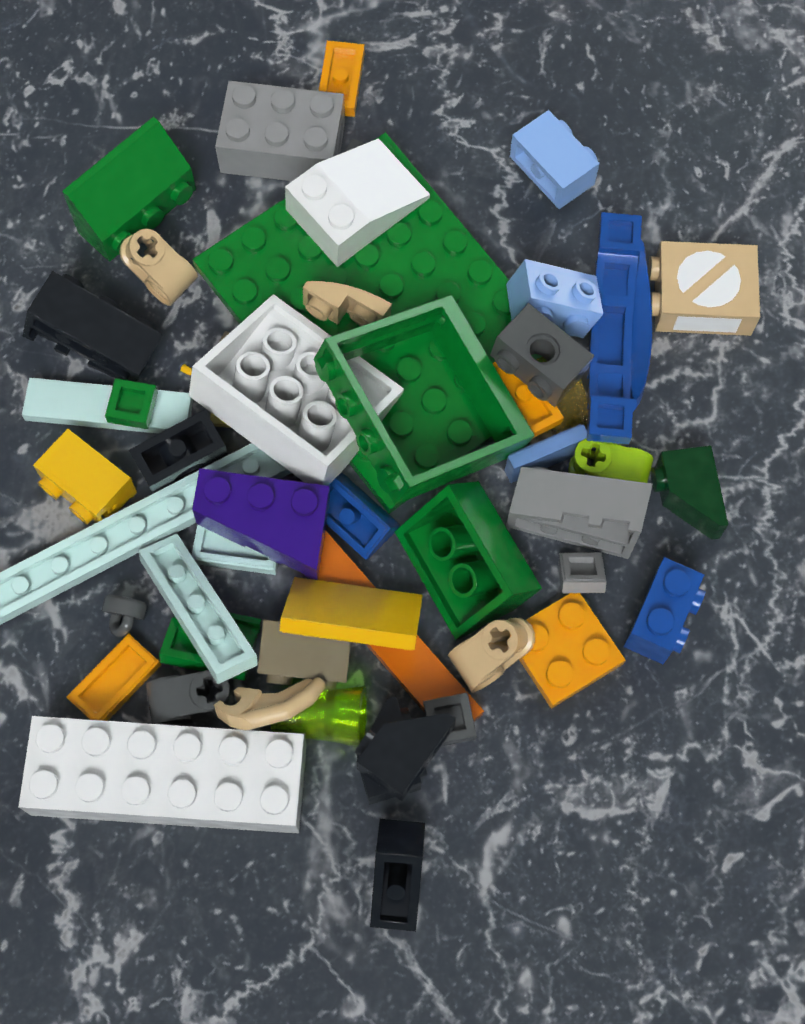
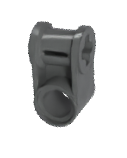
M209 670L182 676L161 677L146 683L152 724L185 726L192 722L218 718L214 708L215 703L221 700L225 705L231 706L235 702V694L228 680L217 684ZM216 686L219 690L216 693V701L209 702L205 696L209 695L210 687Z

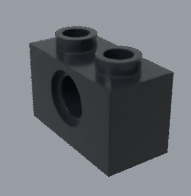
M205 409L129 450L152 493L228 455L226 446Z

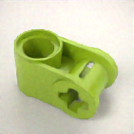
M586 438L578 443L574 455L569 462L568 472L582 475L587 473L590 476L648 483L653 457L648 452L638 448L607 442L587 441ZM587 458L593 460V466L587 465Z

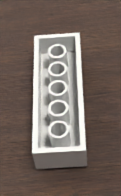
M32 716L18 807L31 816L299 834L307 743L304 734Z

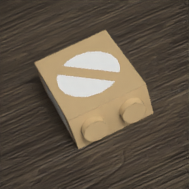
M661 241L656 256H650L648 276L650 281H655V292H651L652 316H655V332L752 335L760 319L758 245Z

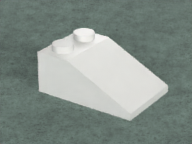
M379 138L315 164L285 186L287 212L337 267L430 198V194Z

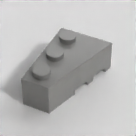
M538 466L531 468L521 467L506 527L629 559L642 532L653 484L552 471Z

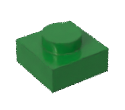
M115 378L105 413L107 422L149 429L158 394L156 385Z

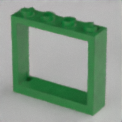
M452 295L325 338L313 359L318 376L323 382L327 383L335 397L338 412L349 422L356 435L360 451L368 456L377 472V479L381 488L386 493H389L395 505L507 459L509 454L524 448L535 436ZM430 331L495 443L412 477L347 360Z

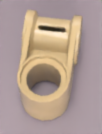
M141 229L124 239L120 245L119 253L123 263L145 284L153 296L167 306H171L198 277L193 266L154 230ZM141 243H144L147 247L143 257L137 253Z
M522 618L494 620L474 636L457 645L450 651L448 657L471 693H474L497 680L506 669L528 654L535 643V632L532 625Z

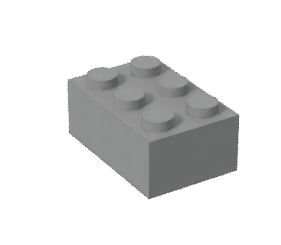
M228 81L215 145L220 173L293 181L315 164L339 155L345 127L344 94Z

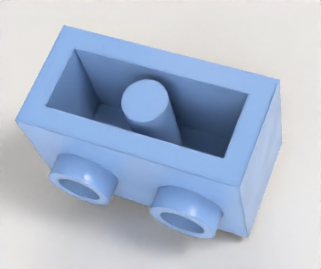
M549 110L512 134L511 159L558 209H561L595 185L600 164L595 153L589 147L583 146L573 136L570 127L563 120H558Z
M525 259L506 284L511 320L529 303L569 336L584 338L603 315L597 277L595 275Z

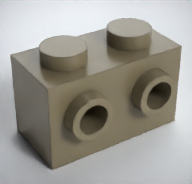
M264 619L257 673L267 674V683L293 685V677L309 678L312 680L320 677L326 684L325 689L336 690L337 682L346 683L351 642L282 633L280 631V621Z

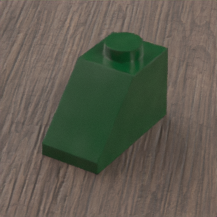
M712 446L662 451L655 467L651 468L652 488L654 492H660L662 506L710 539H720L729 524Z

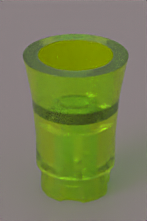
M366 686L325 689L316 702L306 710L289 720L271 724L272 732L304 734L305 739L335 742L357 747L366 735Z

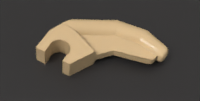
M316 677L313 680L308 678L279 693H262L260 689L238 687L233 690L237 700L235 705H225L224 702L219 700L214 704V708L218 718L228 726L240 730H252L289 720L306 710L316 702L326 688V684L320 677Z

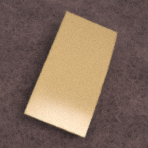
M307 281L303 286V305H305L307 311L312 316L322 321L329 319L338 325L347 312L356 324L363 326L389 317L391 314L392 303L362 289L325 281Z

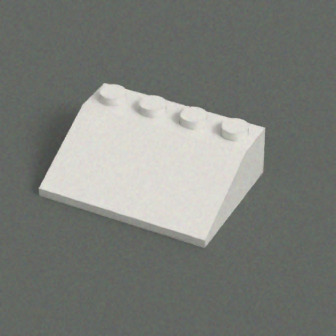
M274 294L192 366L189 396L303 482L328 486L360 450L357 445L356 435L349 422L337 410L335 397L327 383L323 382L316 372L313 359L325 338L331 337V335ZM360 356L347 360L379 419L382 421L401 397L404 388Z

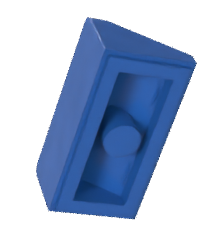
M340 473L328 485L330 486V502L326 524L359 555L368 560L395 533L394 531L400 527V524L345 474Z

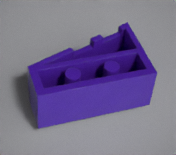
M199 468L192 508L197 525L243 547L247 546L264 554L270 560L280 565L284 564L305 574V577L318 580L330 502V486Z

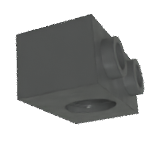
M529 303L497 336L490 354L501 370L508 374H514L527 385L529 391L536 398L549 402L553 407H556L584 376L594 358L591 352ZM531 355H541L547 362H538Z

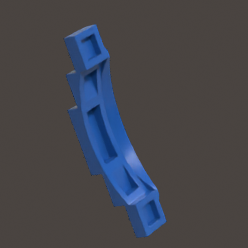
M601 212L599 220L595 276L597 277L603 315L590 329L589 352L594 355V358L587 369V379H589L587 441L629 445L632 438L633 412L639 405L646 386L652 348V304L645 245L641 240L642 216Z

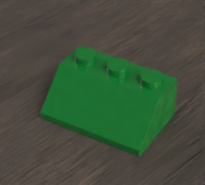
M153 116L62 192L78 233L110 262L120 254V245L124 239L141 229L156 228L167 213L177 205H182L190 199L196 190L190 165L161 123Z
M479 481L448 484L394 531L455 640L514 611L542 589Z

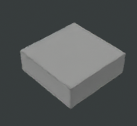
M559 553L558 565L562 593H605L607 581L602 553Z

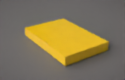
M294 577L281 615L280 631L282 633L415 650L423 595Z

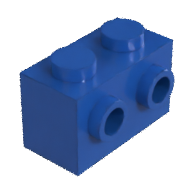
M663 557L623 647L660 664L665 663L672 651L680 654L690 632V629L683 627L688 613L697 614L706 591L699 589L705 574Z

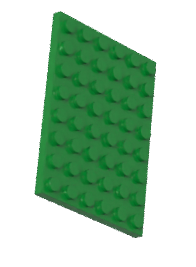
M386 132L376 139L379 138L430 194V198L337 267L287 212L285 199L192 259L193 266L239 324L274 294L331 336L360 327L351 319L350 314L347 312L338 325L329 319L322 321L312 316L307 311L305 305H303V286L307 281L334 282L365 290L392 303L390 316L452 295L492 363L495 362V359L490 354L495 340L512 321L506 287L509 279ZM430 331L360 356L404 388L401 397L381 422L412 477L477 451L493 439ZM531 355L538 362H547L541 355ZM359 450L349 464L387 513L390 514L406 501L397 505L394 504L389 493H386L381 488L377 479V472L368 456Z

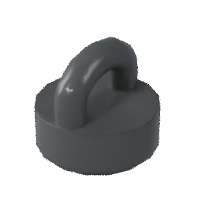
M108 594L104 598L101 611L111 614L109 620L111 633L116 637H122L131 630L134 619H145L148 606L145 602Z

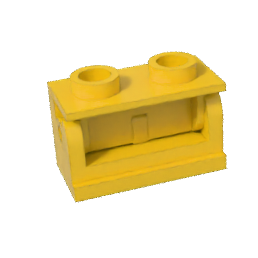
M69 429L33 464L41 478L38 485L55 500L62 496L72 504L69 507L70 511L87 525L92 520L95 523L103 520L101 516L107 518L117 513L130 498L137 494L131 477Z

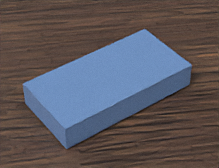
M579 424L509 454L504 471L510 483L518 480L521 467L531 468L538 466L548 468L572 458L578 443L587 438V430L584 424Z

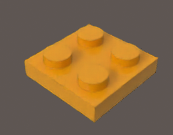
M569 593L526 619L532 625L535 632V643L531 651L519 659V661L551 709L622 666L626 661L580 593Z

